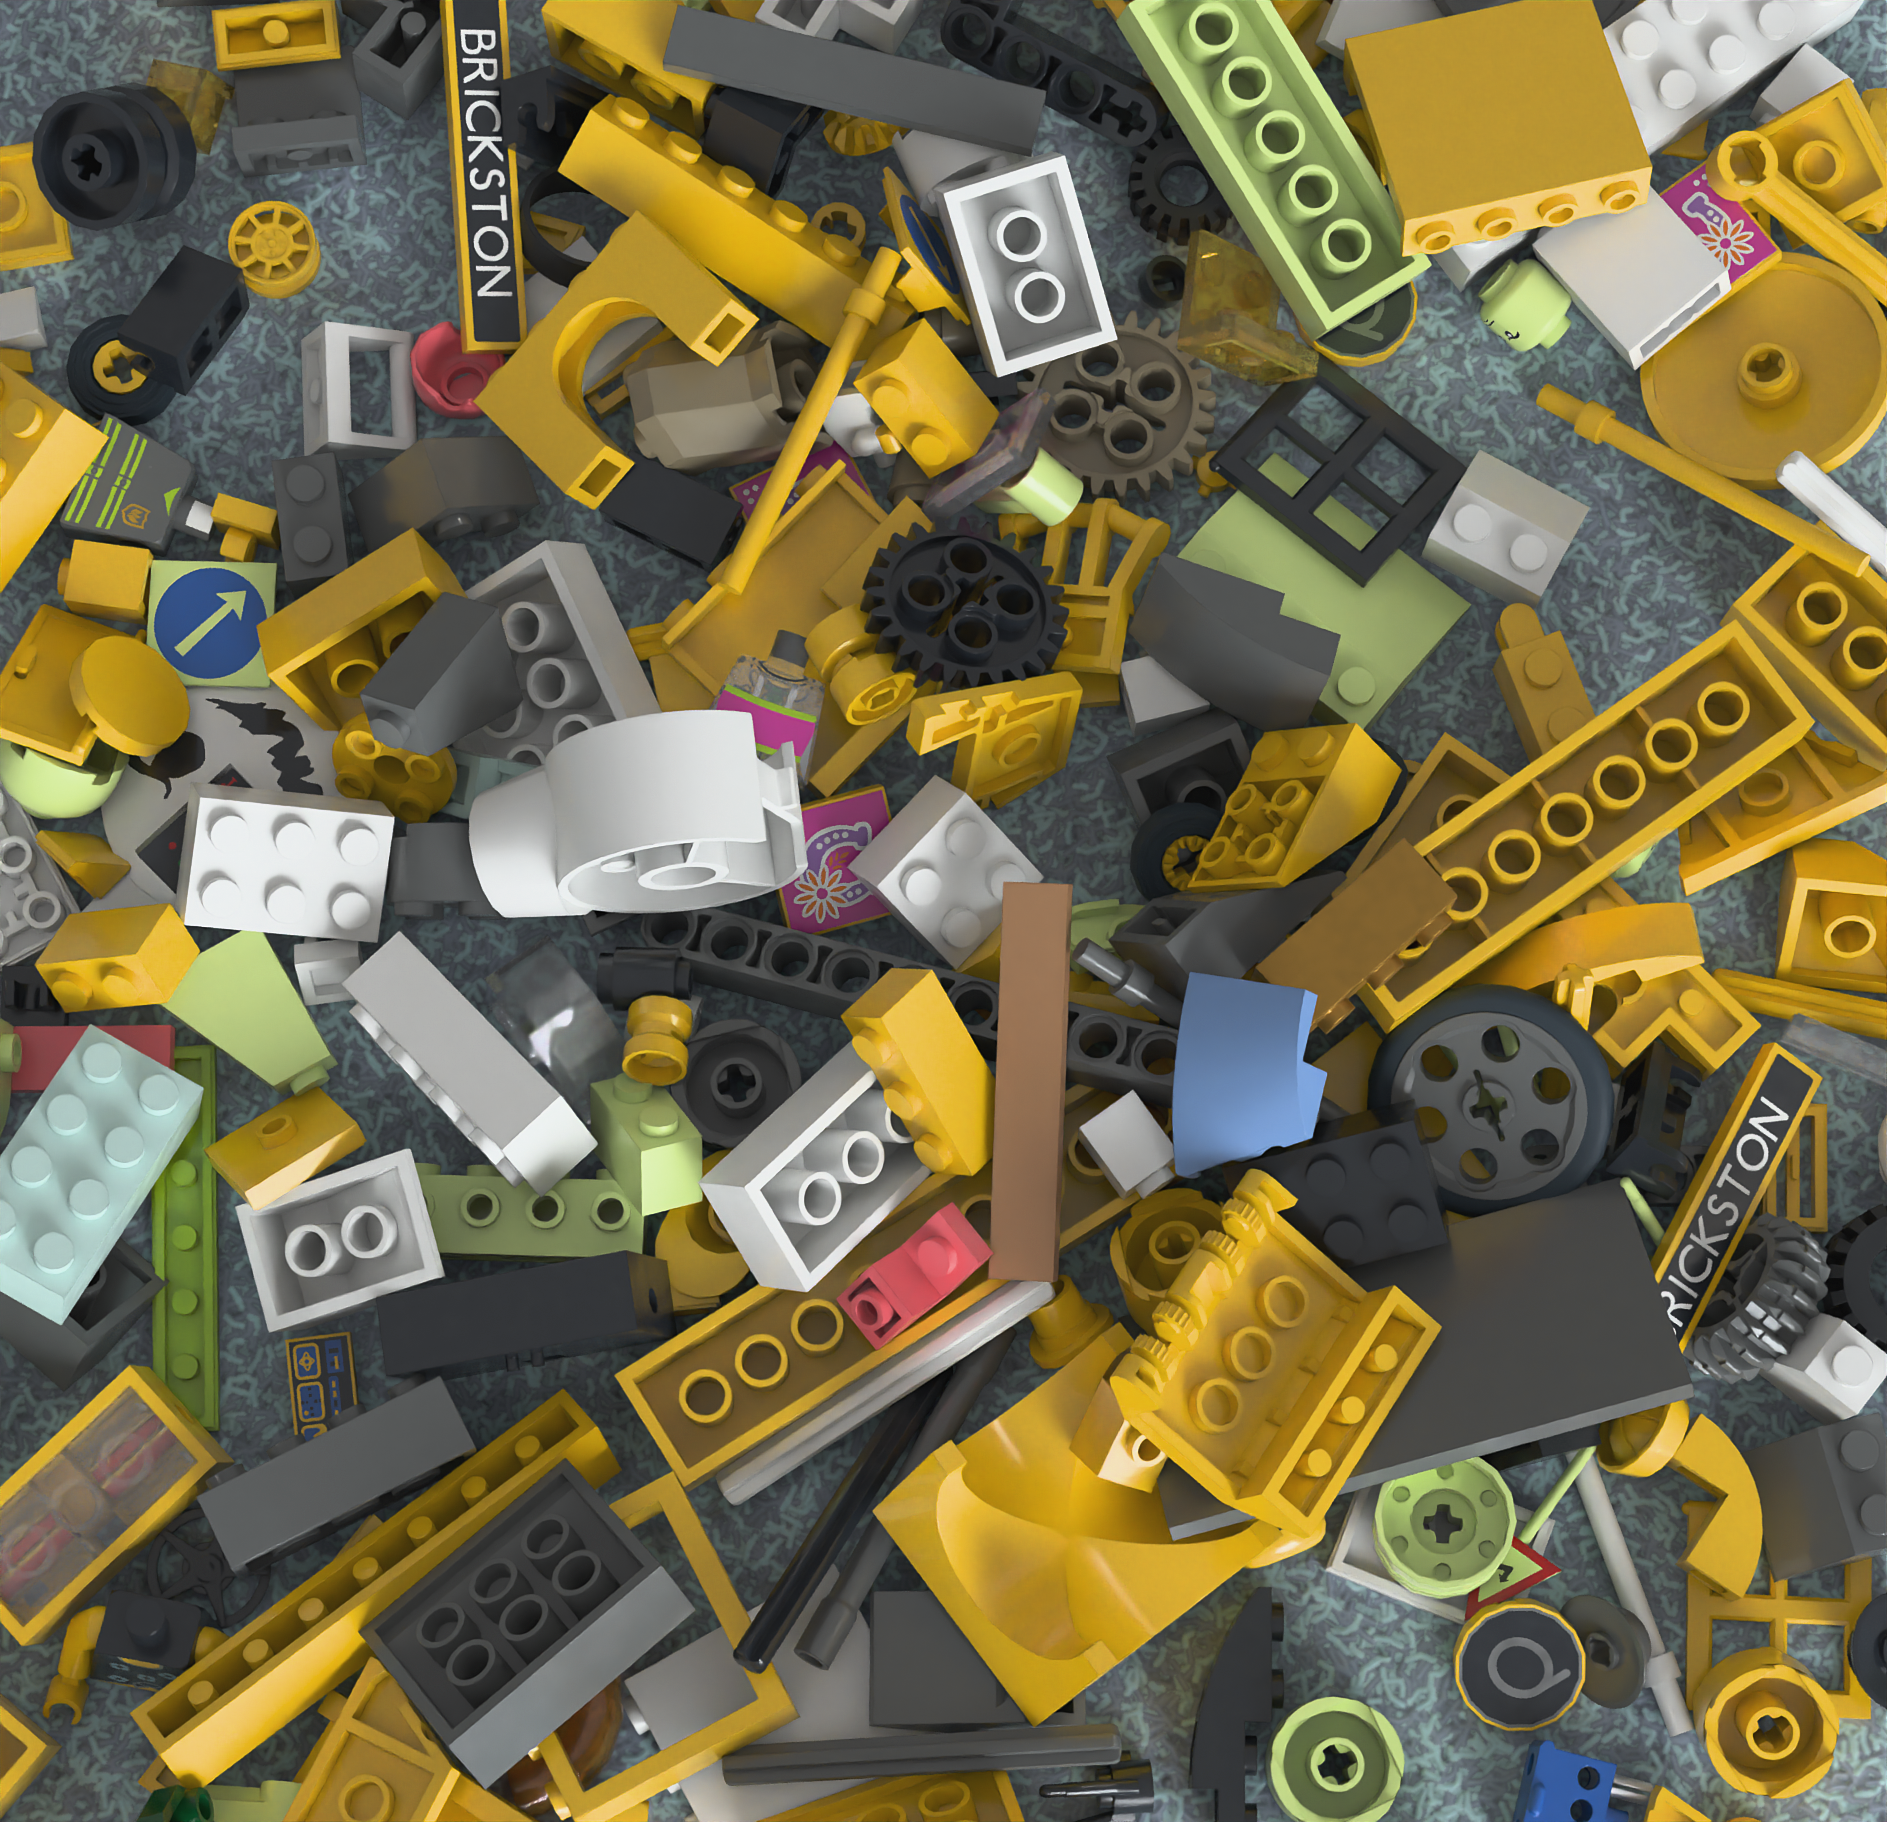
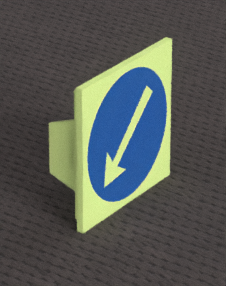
M152 560L146 645L155 649L175 669L184 686L271 688V679L266 673L256 625L275 614L278 564Z

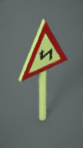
M1597 1445L1577 1452L1516 1538L1513 1535L1509 1552L1490 1580L1468 1594L1464 1622L1471 1619L1481 1608L1495 1602L1500 1604L1562 1571L1530 1548L1528 1544L1595 1452Z

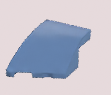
M1190 972L1182 1007L1173 1080V1152L1177 1175L1193 1179L1201 1176L1200 1171L1232 1160L1243 1162L1261 1156L1270 1147H1287L1313 1137L1327 1072L1304 1062L1303 1057L1318 995L1306 989Z

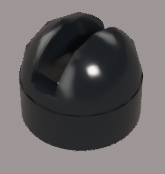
M1160 255L1152 259L1143 268L1138 279V290L1142 300L1150 307L1161 310L1176 306L1188 295L1192 286V277L1188 267L1180 259L1171 255ZM1173 282L1174 290L1159 291L1155 286Z

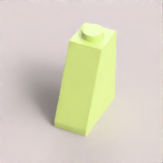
M242 930L200 953L168 1002L157 1004L282 1096L292 1090L295 1096L298 1097L317 1086H322L330 1079L327 1070L338 1065L265 932Z

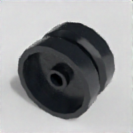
M131 82L83 91L58 99L43 113L34 133L32 163L39 188L53 210L74 226L99 231L167 215L185 200L194 181L197 149L191 126L176 102L156 87Z

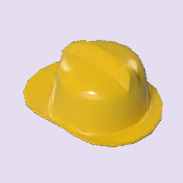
M732 1150L717 1151L703 1159L702 1178ZM703 1190L702 1201L669 1210L655 1240V1258L667 1260L670 1286L678 1293L697 1299L718 1297L737 1287L750 1272V1268Z

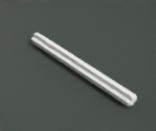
M1009 1281L718 1472L716 1480L721 1493L733 1506L742 1504L1051 1301L1055 1296L1051 1282Z

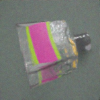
M778 630L767 662L741 653L708 710L751 713L757 758L761 761L772 756L781 747L782 743L793 741L798 788L804 792L810 775L826 684L803 675L809 659L804 646L807 638L789 631Z

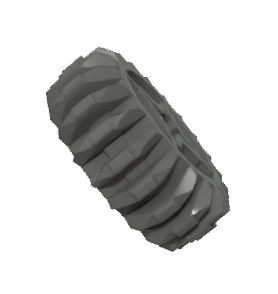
M1768 1212L1757 1219L1752 1217L1682 1355L1689 1360V1364L1704 1375L1709 1374L1717 1381L1723 1379L1731 1385L1741 1378L1747 1381L1752 1380L1756 1377L1760 1368L1767 1371L1771 1370L1777 1357L1782 1353L1789 1355L1793 1342L1799 1336H1806L1804 1328L1809 1320L1819 1315L1816 1305L1828 1292V1288L1824 1284L1831 1271L1826 1264L1828 1253L1819 1246L1818 1241L1810 1235V1232L1795 1221L1790 1222L1782 1215L1775 1217Z

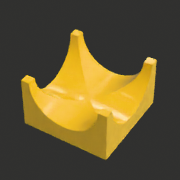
M1120 1321L1102 1333L1087 1348L1043 1384L988 1425L958 1445L949 1440L933 1451L872 1510L1034 1728L1211 1594L1284 1536L1277 1526L1256 1519L1173 1541L1157 1481L1151 1493L1097 1477L1069 1450L1101 1379L1110 1380L1111 1375L1123 1357L1129 1353L1130 1347L1134 1342Z

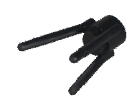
M1122 1750L1118 1763L1103 1765L1107 1766V1768L1096 1769L1095 1781L1045 1784L1039 1788V1794L1043 1798L1096 1796L1098 1809H1110L1108 1812L1074 1822H1135V1814L1152 1813L1154 1809V1785L1151 1762L1149 1759L1131 1760L1130 1750Z

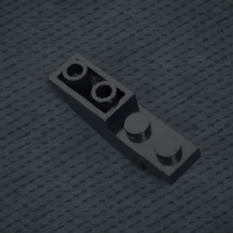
M1258 1587L1254 1589L1233 1619L1214 1657L1205 1680L1196 1713L1190 1749L1188 1789H1214V1822H1257V1804L1245 1803V1776L1257 1775V1736L1245 1735V1722H1272V1709H1283L1284 1704L1283 1669H1272V1642H1283L1284 1607L1283 1602H1272V1587Z

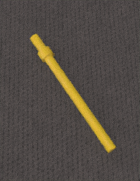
M880 247L861 287L853 288L842 310L846 319L718 582L720 587L731 593L742 594L868 329H876L886 309L887 303L883 298L902 261V256L896 251L887 247Z
M1550 383L1544 385L1539 392L1536 405L1575 425L1574 432L1597 445L1604 441L1855 577H1860L1867 568L1871 557L1868 553L1616 419L1615 411L1599 402L1590 400L1588 403H1585Z

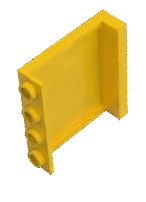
M1522 0L1345 39L1343 78L1349 96L1358 95L1386 178L1401 224L1400 252L1402 257L1419 253L1437 254L1455 245L1482 239L1489 241L1500 240L1514 232L1541 226L1559 227L1570 223L1574 219L1605 212L1612 214L1623 213L1637 205L1647 203L1652 164L1592 0Z
M841 459L828 471L819 464L796 487L794 492L800 499L784 515L780 513L741 595L731 593L718 585L730 560L731 553L707 577L706 581L712 588L696 604L688 598L685 599L662 623V626L668 631L662 637V648L717 701L727 684L731 686L736 685L740 688L747 685L751 688V693L758 698L768 693L763 688L761 690L754 689L749 683L750 667L753 668L751 677L754 686L759 688L761 684L766 683L756 670L766 672L758 660L762 662L767 670L778 676L793 680L808 679L794 682L807 688L789 691L793 695V701H800L808 694L810 689L813 690L804 702L793 704L790 702V698H783L785 708L817 717L805 779H803L800 763L795 762L797 779H802L803 785L818 799L834 796L909 720L912 701L920 697L933 695L936 692L937 682L929 679L917 689V692L909 702L895 713L867 725H854L846 720L829 688L831 683L821 678L806 651L800 667L774 658L783 634L806 642L807 636L818 623L830 614L840 610L820 591V587L888 516L845 473L846 464Z

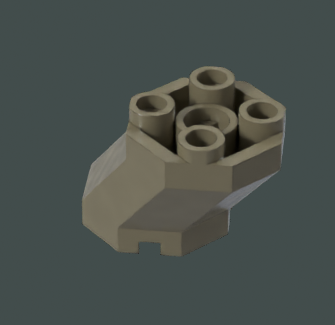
M778 320L760 329L749 330L718 367L690 349L681 339L661 342L644 350L638 360L627 365L623 371L624 384L630 394L635 422L633 435L637 447L645 457L650 459L658 457L664 467L694 477L714 468L777 460L825 362L817 364L808 350L818 344L811 335L799 327ZM823 425L808 455L832 445L834 439L826 432Z

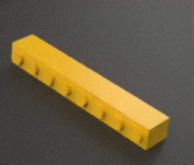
M563 1388L129 1714L182 1786L188 1790L198 1787L203 1788L366 1665L370 1656L375 1658L377 1655L358 1631L564 1458L575 1467L594 1490H597L622 1471L597 1425Z

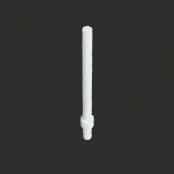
M1577 1452L1565 1455L1568 1464H1570ZM1592 1454L1575 1478V1483L1621 1607L1634 1613L1641 1620L1649 1634L1651 1657L1647 1664L1644 1688H1652L1669 1736H1676L1695 1729L1676 1679L1682 1676L1674 1652H1666Z

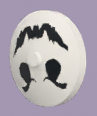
M271 680V688L185 686L191 709L187 729L170 747L162 749L158 754L148 757L129 754V762L120 782L107 801L101 806L103 825L114 854L128 861L131 866L126 874L140 889L161 904L171 903L175 911L176 894L139 858L135 849L188 802L191 782L208 784L231 763L256 789L346 798L338 792L335 786L337 773L332 760V747L339 732L324 731L273 680Z

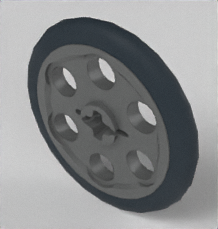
M1478 983L1443 991L1387 1034L1377 1049L1368 1077L1367 1110L1415 1099L1417 1109L1430 1106L1443 1113L1447 1121V1129L1437 1137H1426L1446 1210L1469 1218L1479 1217L1540 1199L1568 1194L1579 1188L1586 1182L1604 1156L1613 1129L1615 1095L1608 1065L1593 1037L1569 1012L1542 995L1510 985ZM1496 1025L1509 1027L1517 1034L1520 1040V1047L1513 1055L1508 1057L1495 1056L1486 1049L1483 1043L1484 1032ZM1435 1045L1451 1049L1458 1060L1457 1070L1451 1075L1444 1077L1429 1073L1422 1063L1423 1051ZM1553 1067L1560 1069L1569 1078L1571 1088L1566 1095L1560 1098L1550 1099L1544 1097L1534 1087V1075L1543 1068ZM1477 1070L1480 1071L1484 1088L1489 1089L1492 1097L1499 1098L1504 1096L1506 1099L1502 1102L1498 1122L1500 1130L1502 1129L1504 1135L1500 1133L1497 1119L1491 1115L1488 1108L1482 1107L1477 1109L1475 1107L1481 1095L1482 1083ZM1533 1129H1545L1557 1138L1559 1150L1551 1158L1544 1160L1535 1159L1524 1150L1522 1145L1523 1136ZM1473 1148L1485 1149L1495 1157L1497 1171L1492 1176L1484 1179L1474 1178L1464 1171L1461 1165V1156L1467 1150Z

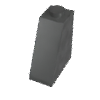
M448 592L441 594L360 692L374 740L391 748H402L430 756L516 709L523 701V696L498 607Z

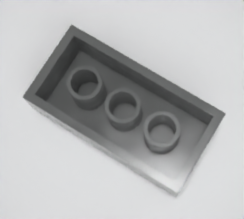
M423 1373L412 1376L387 1391L390 1396L389 1401L369 1411L366 1410L363 1403L354 1405L327 1420L331 1430L309 1441H306L303 1433L294 1435L266 1451L270 1458L269 1461L249 1471H245L242 1463L237 1464L206 1480L209 1491L196 1497L231 1569L240 1580L440 1481L477 1453L476 1447L441 1376L428 1382Z

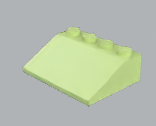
M1275 452L1258 469V471L1291 497L1309 480V478ZM1239 489L1199 529L1177 556L1285 593L1279 614L1340 634L1341 637L1331 675L1311 715L1325 726L1357 723L1366 733L1471 606L1469 602L1400 549L1362 588ZM1331 495L1313 513L1360 551L1377 533L1376 530Z

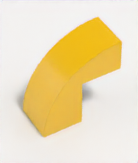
M1700 1413L1689 1420L1683 1441L1673 1457L1665 1465L1717 1500L1675 1565L1732 1602L1743 1598L1757 1568L1763 1534L1760 1499L1755 1481L1739 1450L1715 1423Z

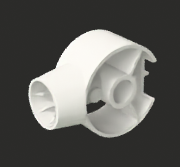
M728 710L672 711L626 718L587 729L565 739L552 748L545 758V764L482 791L473 800L469 816V842L477 876L482 890L492 907L503 917L586 915L592 910L615 913H666L703 909L735 903L772 892L797 879L808 867L793 741L782 743L781 747L772 756L764 761L759 760L756 754L752 715L747 712Z

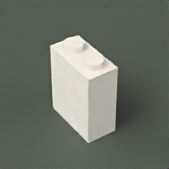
M1650 185L1646 204L1637 205L1623 213L1612 214L1605 212L1574 219L1570 223L1559 227L1543 226L1537 235L1538 240L1532 244L1538 262L1567 290L1572 302L1634 370L1732 289L1727 269Z

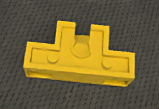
M1609 876L1545 921L1543 925L1546 926L1596 911L1639 904ZM1698 964L1644 982L1641 981L1635 969L1594 982L1587 1032L1593 1037L1605 1059L1612 1081L1658 1037L1678 1058L1697 1067L1702 1073V1082H1704L1761 1024ZM1552 996L1545 997L1552 1001Z

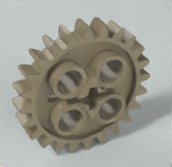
M1132 310L1128 314L1124 325H1116L1113 314L1110 311L1117 340L1023 369V377L1028 381L1017 382L1018 394L1015 395V400L1021 402V404L1013 407L1014 424L1023 427L1054 408L1038 446L1079 478L1083 483V488L1091 489L1092 503L1097 498H1103L1107 491L1114 492L1115 499L1119 502L1120 507L1125 506L1127 492L1136 489L1145 503L1149 502L1150 484L1157 482L1168 492L1174 490L1172 470L1174 469L1190 476L1193 473V460L1189 454L1205 456L1207 453V439L1202 434L1214 433L1215 416L1208 412L1216 409V392L1205 390L1211 385L1210 368L1196 369L1200 364L1199 349L1195 347L1180 353L1183 346V333L1180 330L1171 333L1164 339L1161 337L1160 318L1156 317L1146 329L1138 328L1137 313ZM1095 362L1109 363L1115 368L1112 373L1101 377L1093 376L1085 371L1089 365ZM1067 385H1073L1078 389L1065 390L1064 388ZM1156 387L1166 389L1171 393L1168 398L1162 401H1151L1142 396L1144 391ZM1117 402L1122 403V404L1125 405V406L1117 405V406L1115 407V405H1116ZM1104 408L1110 410L1114 408L1113 412H1107L1104 410ZM1073 414L1080 415L1088 420L1085 425L1074 429L1065 428L1058 424L1061 418ZM1165 426V429L1162 431L1152 429V427ZM1126 439L1137 440L1144 445L1141 450L1130 454L1119 452L1114 448L1118 442Z

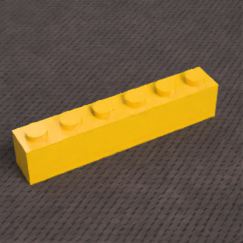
M610 93L589 111L557 171L629 218L636 210H639L670 233L704 267L829 348H832L846 319L842 310L853 288L861 287L872 265L870 261L860 256L859 248L845 237L837 234L828 235L809 223L807 215L796 205L785 200L772 199L757 189L753 179L742 170L733 166H722L703 154L701 146L688 135L677 131L669 132L649 119L648 111L639 103L625 97L617 98ZM896 271L883 298L887 303L886 309L876 329H868L853 362L867 360L878 342L909 326L917 310L896 287V283L903 276L901 273Z

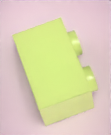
M625 1072L617 1075L615 1078L591 1083V1135L598 1142L593 1151L640 1215L646 1216L702 1201V1189L698 1184L702 1179V1135L664 1086L639 1083L628 1077Z

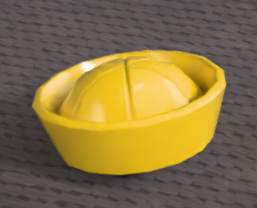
M1687 1399L1601 1422L1598 1431L1602 1444L1597 1445L1595 1450L1599 1466L1610 1473L1637 1478L1648 1477L1662 1469L1677 1451L1689 1425L1690 1408Z

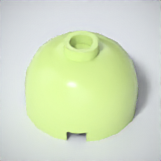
M99 737L82 766L0 738V781L11 797L28 814L40 819H69L92 813L110 797L120 782L129 762V754H125L118 749L116 751Z

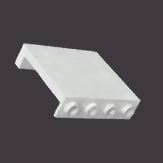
M834 1563L772 1658V1662L800 1717L749 1745L927 1734L926 1731L869 1726L870 1629L859 1609L852 1629L828 1670L816 1668L794 1653L793 1650L821 1600L830 1593L840 1575ZM764 1603L747 1612L751 1621L754 1620ZM722 1626L624 1681L631 1694L621 1699V1703L639 1735L650 1730L661 1751L758 1699L743 1667L733 1658L734 1649ZM721 1759L667 1789L670 1794L679 1789L683 1790L694 1811L684 1817L685 1822H756L877 1778L729 1786L725 1783Z

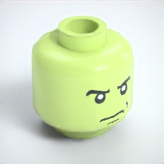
M1509 259L1494 272L1478 293V297L1483 301L1480 319L1516 351H1528L1539 343L1545 349H1549L1563 336L1572 322L1565 316L1571 303L1570 294L1541 263L1534 259H1526L1518 264Z

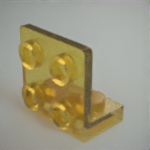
M1204 229L1192 232L1190 235L1177 349L1260 387L1317 376L1319 352L1296 342L1295 336L1292 333L1276 329L1280 289L1261 258Z

